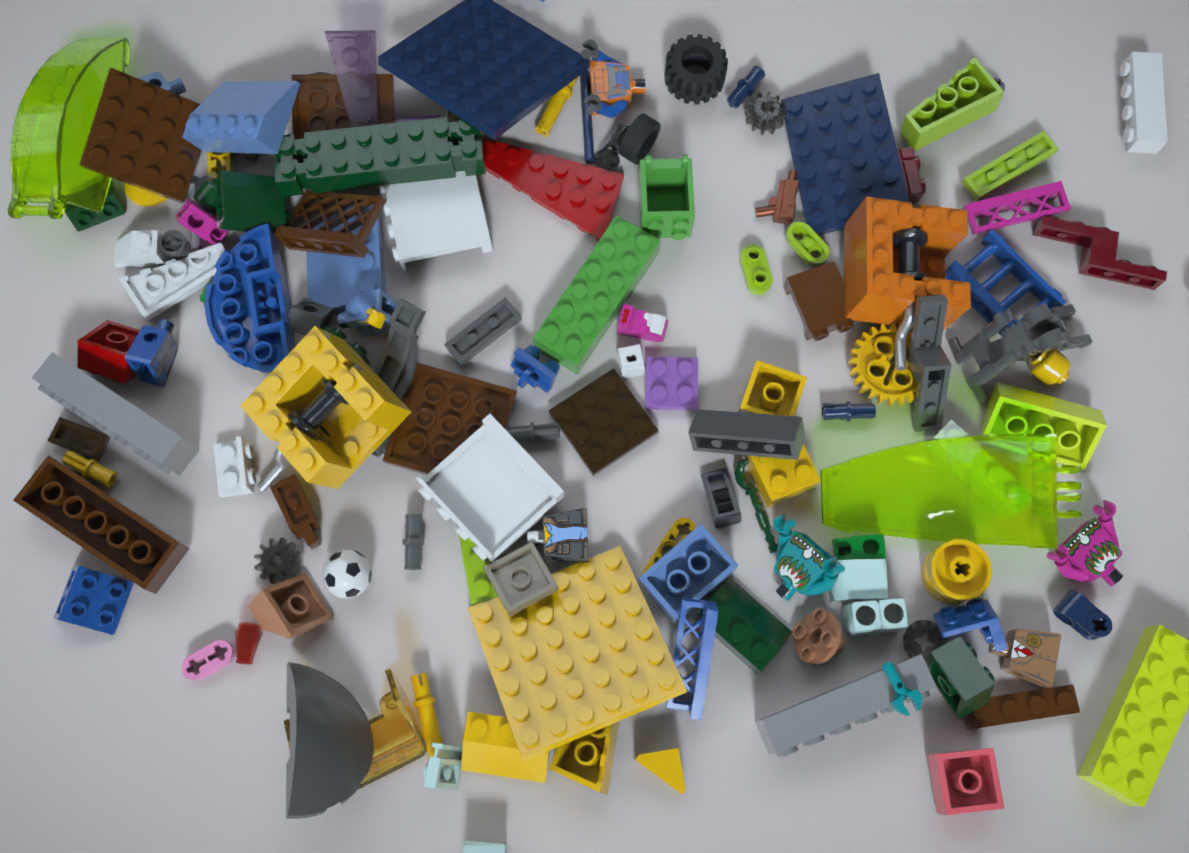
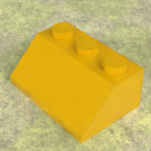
M468 711L463 737L461 770L546 783L550 751L523 761L507 717Z

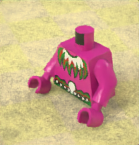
M1103 500L1104 507L1095 505L1093 512L1099 515L1098 519L1094 517L1085 521L1061 545L1054 544L1053 546L1056 550L1052 553H1047L1046 557L1054 561L1063 577L1088 583L1101 576L1110 586L1115 585L1123 578V575L1113 566L1122 556L1113 521V516L1116 513L1114 503Z

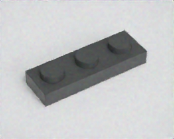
M505 297L444 344L445 348L462 367L520 322L522 316Z

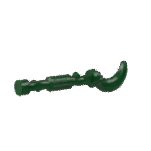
M742 459L735 467V480L746 491L745 495H749L752 505L756 511V519L761 530L764 531L766 542L770 546L768 547L770 554L777 552L778 544L775 543V536L771 533V525L766 512L762 510L763 503L758 502L759 496L756 494L759 492L758 488L748 483L745 478L744 470L749 463V459Z

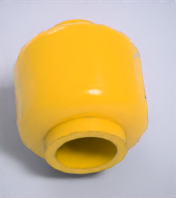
M1057 348L1045 353L1036 352V355L1030 357V372L1045 385L1061 384L1070 374L1068 370L1071 362Z

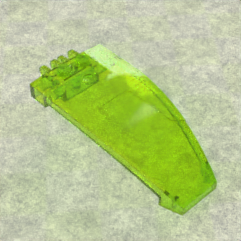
M1057 434L965 435L897 445L853 457L820 470L822 524L847 533L858 531L939 542L965 539L975 544L1012 545L1027 546V548L1057 549L1058 518L1082 517L1081 510L1058 509V501H1081V494L1057 493V490L1081 489V483L1076 481L1057 482V473L1077 474L1081 472V466L1057 465Z

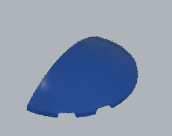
M267 223L241 235L238 244L230 251L225 250L215 264L217 271L212 283L207 284L205 293V315L215 342L221 345L229 354L228 357L235 362L262 373H271L295 347V332L289 330L291 322L289 312L292 308L289 288L271 226Z

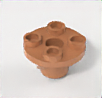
M821 607L808 613L800 623L794 625L792 630V636L795 638L796 653L802 661L808 664H823L829 659L831 660L833 657L839 656L845 648L846 641L842 634L838 617Z

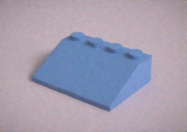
M298 81L222 82L190 114L182 138L204 152L278 154L300 83Z
M355 205L345 207L344 211L346 212ZM370 205L369 207L364 209V214L370 211L373 205ZM337 212L336 214L329 217V221L338 217L340 213ZM359 213L348 219V223L360 217ZM381 213L364 243L369 249L365 258L306 251L308 299L334 308L332 315L346 312V301L348 298L379 288L386 293ZM324 221L318 224L317 226L313 227L314 230H317L323 225H325ZM342 223L332 230L336 232L344 227V224ZM363 225L353 230L352 233L359 234Z

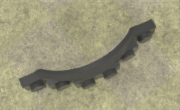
M399 299L388 322L391 324L389 334L374 371L401 401L410 387L416 370L418 357L417 339L419 337L416 335V332L426 314V311L405 299Z

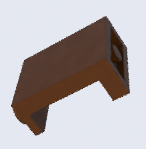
M835 261L786 278L783 288L786 295L791 294L806 329V341L813 338L815 341H820L828 337L830 332L838 330L839 333H843L853 328V324L856 321L851 320L852 318H845L846 286Z

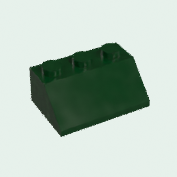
M731 577L726 580L709 600L716 602L718 608L715 638L756 674L763 671L792 634L789 628ZM703 608L694 617L696 621L702 617Z

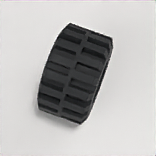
M692 34L687 35V39L680 38L677 44L673 43L666 57L665 85L668 86L670 94L675 93L677 100L682 98L684 103L689 104V101H693L694 105H699L700 101L707 103L710 101V97L714 99L718 96V92L722 91L728 68V58H726L725 49H720L721 44L718 41L712 42L713 38L709 36L706 39L702 38L703 35L698 34L697 37H693ZM698 65L705 68L707 72L692 74L685 70V67Z

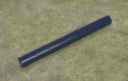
M586 70L580 75L584 157L586 163H593L595 158L592 114H587L586 108L589 104L584 103V100L591 94L589 71Z

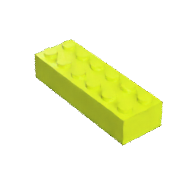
M1155 625L1144 629L1078 772V777L1129 806L1145 807L1189 707V640L1162 625Z

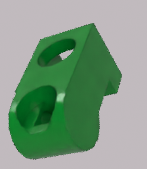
M884 534L851 536L832 540L833 557L836 556V560L887 559Z

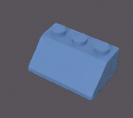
M700 524L638 579L657 606L675 624L679 619L682 598L703 600L735 572L739 565L705 527ZM687 607L686 614L694 607Z

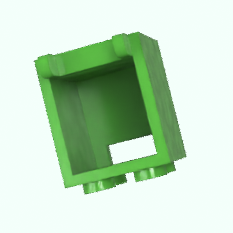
M682 154V159H651V155H646L645 159L640 160L638 179L640 229L658 239L672 238L674 240H682L686 237H691L695 218L692 158H688V154Z

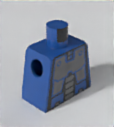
M160 319L156 328L147 325L143 326L128 350L125 360L139 381L165 387L178 351V347L171 336L175 327L172 322Z

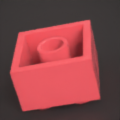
M994 748L927 754L937 814L953 815L1005 809Z

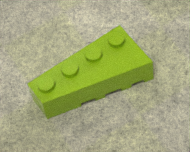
M974 57L963 70L960 69L956 72L950 81L946 84L943 83L930 98L927 97L905 116L900 135L916 151L996 111L1004 91L977 58Z

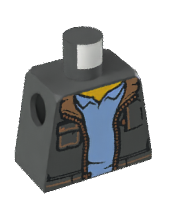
M587 508L544 516L543 530L527 531L528 544L533 542L534 546H544L545 559L574 563L589 562Z

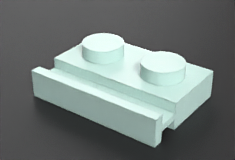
M432 743L435 753L434 756H430L429 762H427L424 768V787L457 790L462 761L459 760V755L462 747Z

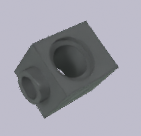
M304 298L290 309L289 319H291L289 330L306 336L314 326L323 329L327 325L330 328L334 308Z

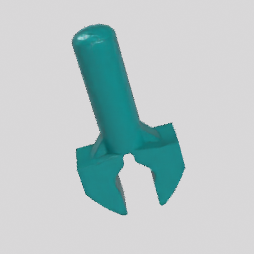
M892 661L883 663L882 668L896 692L894 700L890 702L893 710L901 715L910 716L907 708L904 706L905 698H909L915 710L920 711L922 706L920 691L918 689L911 690L906 688Z

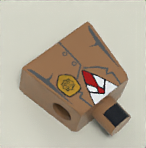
M1014 629L1006 634L1005 640L1008 649L996 652L992 643H989L988 651L991 654L1002 656L1000 665L1002 671L1039 688L1053 687L1062 634Z

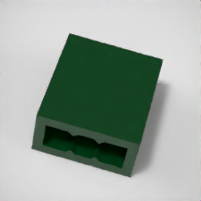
M220 170L214 181L218 229L248 232L268 223L274 234L278 226H287L289 222V213L285 211L287 197H283L275 183V177Z

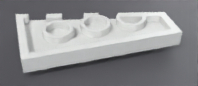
M220 242L189 253L188 257L183 259H172L165 262L166 265L154 269L147 268L141 270L140 274L131 277L124 276L118 279L142 316L147 321H150L204 287L207 282L213 280L217 271L215 264L225 251V248Z

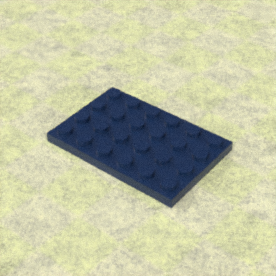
M879 73L781 99L795 171L798 172L797 181H799V191L806 224L818 236L844 230L845 223L866 196L909 202Z

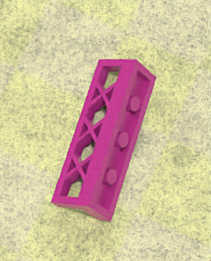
M1062 181L965 204L961 210H967L968 224L972 235L992 229L995 230L1040 219L1042 216H1052L1068 212L1071 207ZM1058 197L1061 206L1054 208L1045 202ZM1034 204L1038 206L1035 213L1032 214L1021 209L1022 207ZM1009 210L1014 212L1012 218L1007 220L997 215V213ZM990 217L987 225L978 227L977 218Z

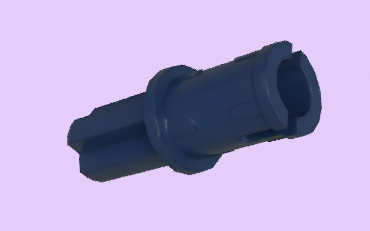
M753 66L745 78L737 82V87L727 97V102L731 108H738L748 96L753 95L754 88L765 77V72L762 68Z
M850 401L840 404H822V420L840 419L850 422L851 419L875 418L876 406L874 404H850Z

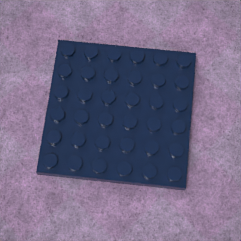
M464 0L378 56L379 66L494 140L588 70L591 61L590 59H584L579 52H576L493 0Z

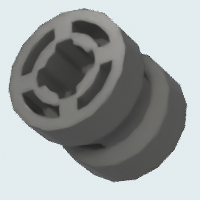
M169 230L160 237L159 246L170 260H180L188 257V254L191 253V244L180 231Z

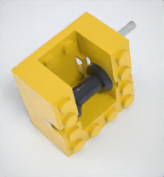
M314 326L240 405L270 440L280 443L274 452V458L278 463L257 485L263 492H266L285 472L289 462L307 483L339 489L411 413L409 408L345 340L317 326ZM320 424L325 428V430L330 434V436L325 435V433L319 427Z

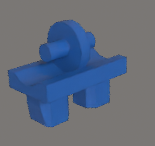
M533 345L528 346L524 350L519 347L514 352L515 357L511 363V367L515 369L514 374L520 377L517 385L521 388H524L527 384L533 388L538 386L548 393L553 387L560 365L553 360H548L544 365L540 363L538 359L541 353Z

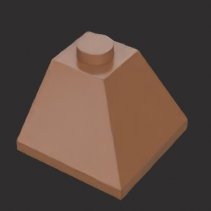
M306 573L262 589L248 605L263 630L288 639L329 622L334 618Z

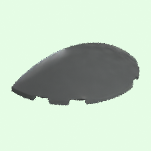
M288 662L287 713H290V758L286 764V819H301L322 815L327 808L339 802L342 805L357 792L359 785L370 770L374 753V741L367 715L348 689L317 669Z

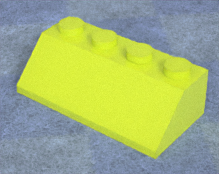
M997 382L987 404L980 441L1085 470L1107 424L1102 410Z

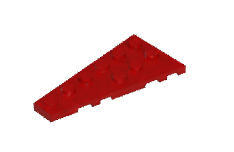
M483 138L485 167L488 173L508 182L515 190L527 194L531 197V200L563 220L566 219L577 226V229L584 233H589L599 242L610 226L623 184L624 174Z

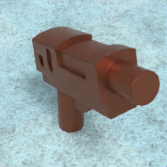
M790 170L786 180L780 179L777 198L771 197L768 206L755 208L756 218L774 215L773 223H786L788 225L794 221L795 200L799 190L797 171Z

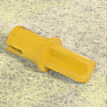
M67 451L62 459L64 465L82 473V477L85 479L91 478L108 488L115 483L118 477L117 472L98 464L97 460H89L74 451Z

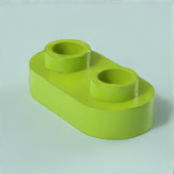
M794 222L788 227L785 235L786 242L799 257L811 267L824 265L829 257L830 250L828 245L814 230L804 222ZM799 235L802 240H797L794 236ZM811 253L818 254L819 258H813Z
M755 244L748 245L743 248L739 258L747 289L751 293L763 295L770 290L773 282L769 263L762 247ZM749 254H756L758 258L752 259ZM756 277H762L764 282H758Z

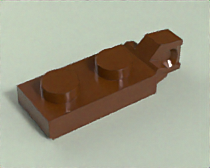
M293 474L270 486L284 518L298 540L304 538L307 546L311 549L321 545L315 532L320 529L319 521L297 476Z

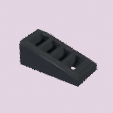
M727 468L702 473L701 479L715 528L718 529L740 523L741 512ZM724 480V483L713 486L709 484L710 482ZM727 490V493L713 496L712 494L715 492ZM730 501L728 504L716 506V503Z

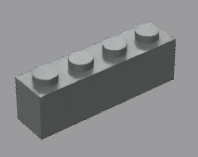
M697 409L688 432L693 451L798 460L805 439L802 417Z

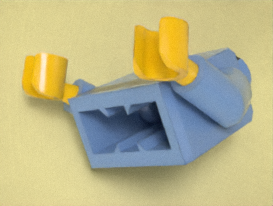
M380 288L347 299L346 312L338 315V323L341 328L351 327L363 336L389 334L391 324L388 322L398 302Z

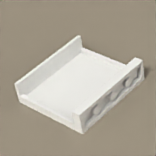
M465 171L455 172L456 178L379 186L381 194L386 193L385 215L391 217L392 223L387 224L390 238H395L396 246L392 247L395 262L400 261L403 270L407 269L406 262L481 247L483 253L492 251L476 175L466 176Z
M489 414L482 420L483 426L423 479L418 477L416 480L420 485L417 490L427 501L432 498L439 505L436 511L446 521L451 518L457 525L454 528L457 534L464 541L469 538L476 545L472 550L480 559L484 561L488 558L493 563L564 498V491L501 424Z

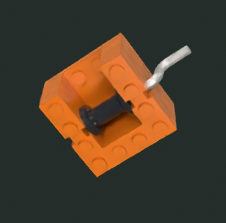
M866 196L844 226L845 318H852L851 320L884 323L886 325L895 323V326H899L895 337V369L905 370L906 337L908 331L914 325L917 297L943 294L946 296L948 303L943 331L971 308L970 283L946 280L945 257L968 235L967 210L924 204L919 208H913L910 202Z

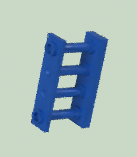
M993 229L981 241L984 248L965 265H960L955 260L945 271L946 280L970 283L971 306L988 323L994 320V315L999 312L1001 314L1004 313L1028 291L1040 301L1035 307L1047 304L1048 308L1051 309L1067 303L1062 298L1061 293L1052 288L1007 244L1004 237L997 234ZM993 254L1003 266L981 284L971 275V272ZM1011 272L1021 284L999 302L989 291ZM1014 318L1011 322H1009L1007 325H1005L1001 330H1005L1006 327H1011V325L1014 324V323H1015V324H1018L1017 321H1019V320H1016V319Z

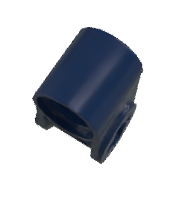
M1069 589L1053 610V614L1059 620L1069 625L1087 640L1105 637L1112 631V621L1108 615L1104 614L1076 590Z

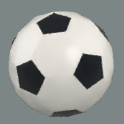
M344 549L332 554L325 562L322 579L324 586L332 595L338 598L351 599L361 595L368 588L372 579V569L370 562L362 553L356 550Z

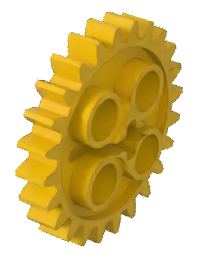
M883 323L878 331L875 327H871L869 334L863 332L860 336L861 340H856L854 343L855 348L849 353L854 358L848 361V365L854 367L850 370L849 375L857 376L852 384L862 385L859 393L869 392L867 400H871L874 396L877 397V405L886 400L888 407H891L895 400L899 407L905 403V400L911 404L915 400L914 396L916 397L918 382L908 365L909 361L906 360L905 370H896L895 359L892 364L894 369L888 377V385H884V379L890 368L889 360L895 352L897 332L895 323H892L888 330ZM913 330L906 337V354L910 355ZM877 345L884 346L888 353L880 352ZM870 369H877L881 376H873ZM895 377L903 378L906 385L898 384Z

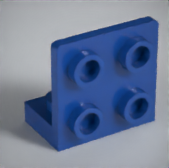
M74 565L53 618L114 635L133 582Z
M973 599L968 601L966 605L957 608L953 606L944 607L938 613L933 614L943 638L979 629L986 643H992L996 652L1008 649L999 617L987 599Z

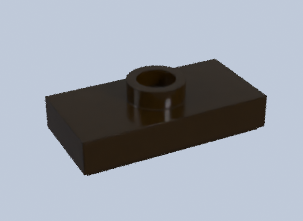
M59 417L47 441L99 461L111 437Z

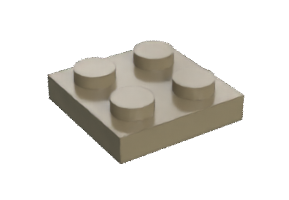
M533 542L483 567L509 617L559 590L558 585Z

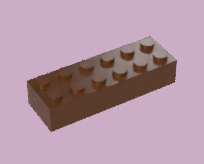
M49 455L13 500L144 590L157 594L190 549Z

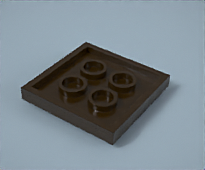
M614 368L548 410L550 416L555 423L559 424L560 430L592 476H595L659 433L655 424Z

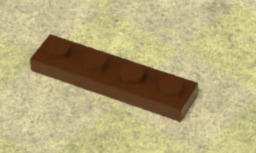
M1074 684L992 696L987 704L967 714L964 718L967 730L1075 714L1080 713Z

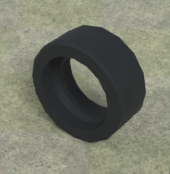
M645 113L640 114L626 131L619 146V154L635 165L640 163V160L646 157L654 145L660 132L661 124Z

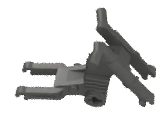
M1047 304L1039 305L1023 314L1024 320L1017 321L1018 324L1014 323L1011 327L1001 330L1014 319L1012 312L1008 309L1002 314L999 312L994 315V320L986 327H983L963 346H961L958 337L948 340L958 365L974 356L980 368L978 372L966 381L979 404L989 400L982 385L1007 370L1016 361L1022 362L1036 355V352L1045 353L1055 348L1061 351L1074 348L1082 349L1092 344L1093 341L1089 334L1071 337L1061 318L1065 319L1075 314L1076 310L1073 304L1053 307L1051 309L1048 308ZM999 331L1002 338L990 342L989 338Z

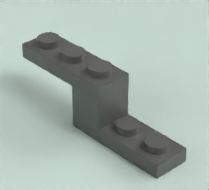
M944 294L917 297L908 362L918 382L912 427L915 432L941 430L952 365L941 347L948 299Z

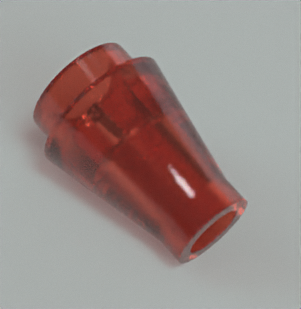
M239 622L238 629H235L236 663L253 664L255 653L263 635L259 624Z

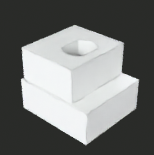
M640 344L618 348L617 358L622 379L645 375ZM628 357H636V361L628 362L626 359Z

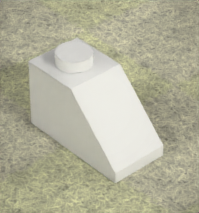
M158 230L129 232L115 243L114 266L116 268L166 265L167 255L159 246L162 234Z

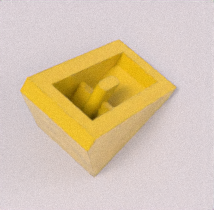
M679 748L638 754L634 760L682 795L684 794L686 787Z

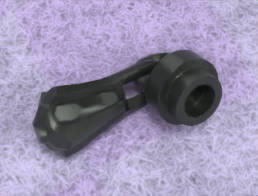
M617 125L610 141L594 155L595 162L600 164L603 169L614 170L618 167L620 158L615 151L619 148L629 128L628 125Z

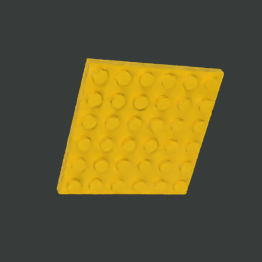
M621 546L591 557L589 562H579L552 573L551 575L559 590L510 617L499 597L468 608L523 761L687 693L683 680Z

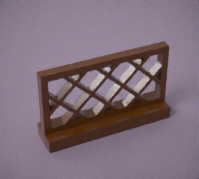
M306 190L287 226H278L274 235L290 250L365 258L369 249L364 243L379 217L386 200L382 196L333 192L313 193V191ZM312 199L317 200V203L307 208ZM336 201L335 205L327 210L325 209V206ZM352 203H355L354 207L350 208L346 212L344 211L345 207ZM373 205L372 209L364 214L363 210ZM319 210L321 211V214L317 215L313 219H310L311 215H313ZM337 212L340 213L338 217L329 221V217L336 214ZM359 213L360 217L348 223V219ZM303 220L306 221L305 224L296 228L300 222H302ZM324 221L325 225H323L317 230H314L313 227L317 226L318 224ZM340 224H344V227L334 232L332 230ZM363 225L359 234L352 233L353 230Z

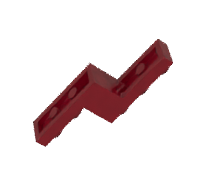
M1042 216L1034 226L1033 236L1082 246L1079 274L1151 290L1157 289L1166 281L1167 271L1160 270L1152 265L1141 266L1132 264L1128 260H1116L1119 232L1112 231L1107 227L1085 225L1080 221L1070 222L1061 220L1056 216Z

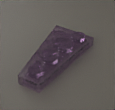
M325 31L351 127L379 124L376 31Z

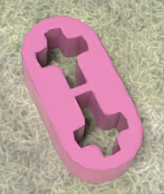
M214 641L189 655L182 663V673L190 680L199 681L205 679L232 663L236 657V649L228 641ZM219 647L228 649L224 654V660L219 657L212 660L211 657L219 653ZM194 661L198 663L206 661L207 663L199 668V674L191 672L190 669L194 667Z

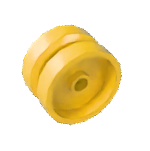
M953 539L933 549L925 557L921 567V580L926 591L934 599L945 604H960L980 596L989 587L992 578V564L987 553L978 544L965 539Z

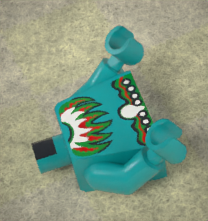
M785 514L775 518L773 525L778 531V546L774 571L784 579L776 589L777 594L789 601L796 591L803 595L816 596L832 590L839 573L844 572L845 567L836 560V556L832 557L806 533L795 530L792 532L791 529L796 525L794 519L785 521Z

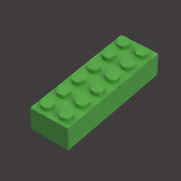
M616 215L533 337L534 347L542 354L578 375L623 308V304L627 302L659 253L661 240Z

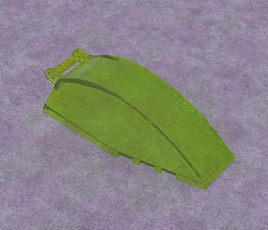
M82 38L55 52L33 77L20 102L11 139L12 189L7 208L8 215L11 218L49 216L51 219H61L66 204H72L95 211L96 213L102 212L112 178L80 167L79 163L108 70L112 67L125 73V67H128L129 41L127 38ZM27 203H49L48 206L27 205Z

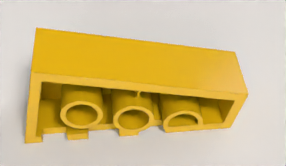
M620 721L557 747L548 769L597 792L608 795Z

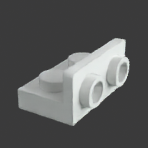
M236 436V441L213 444L218 496L225 498L254 493L253 484H256V473L254 468H251L250 459L254 457L251 442L248 443L243 436Z

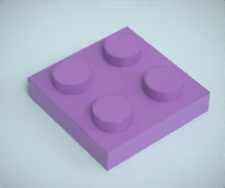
M646 357L645 410L697 411L698 358Z

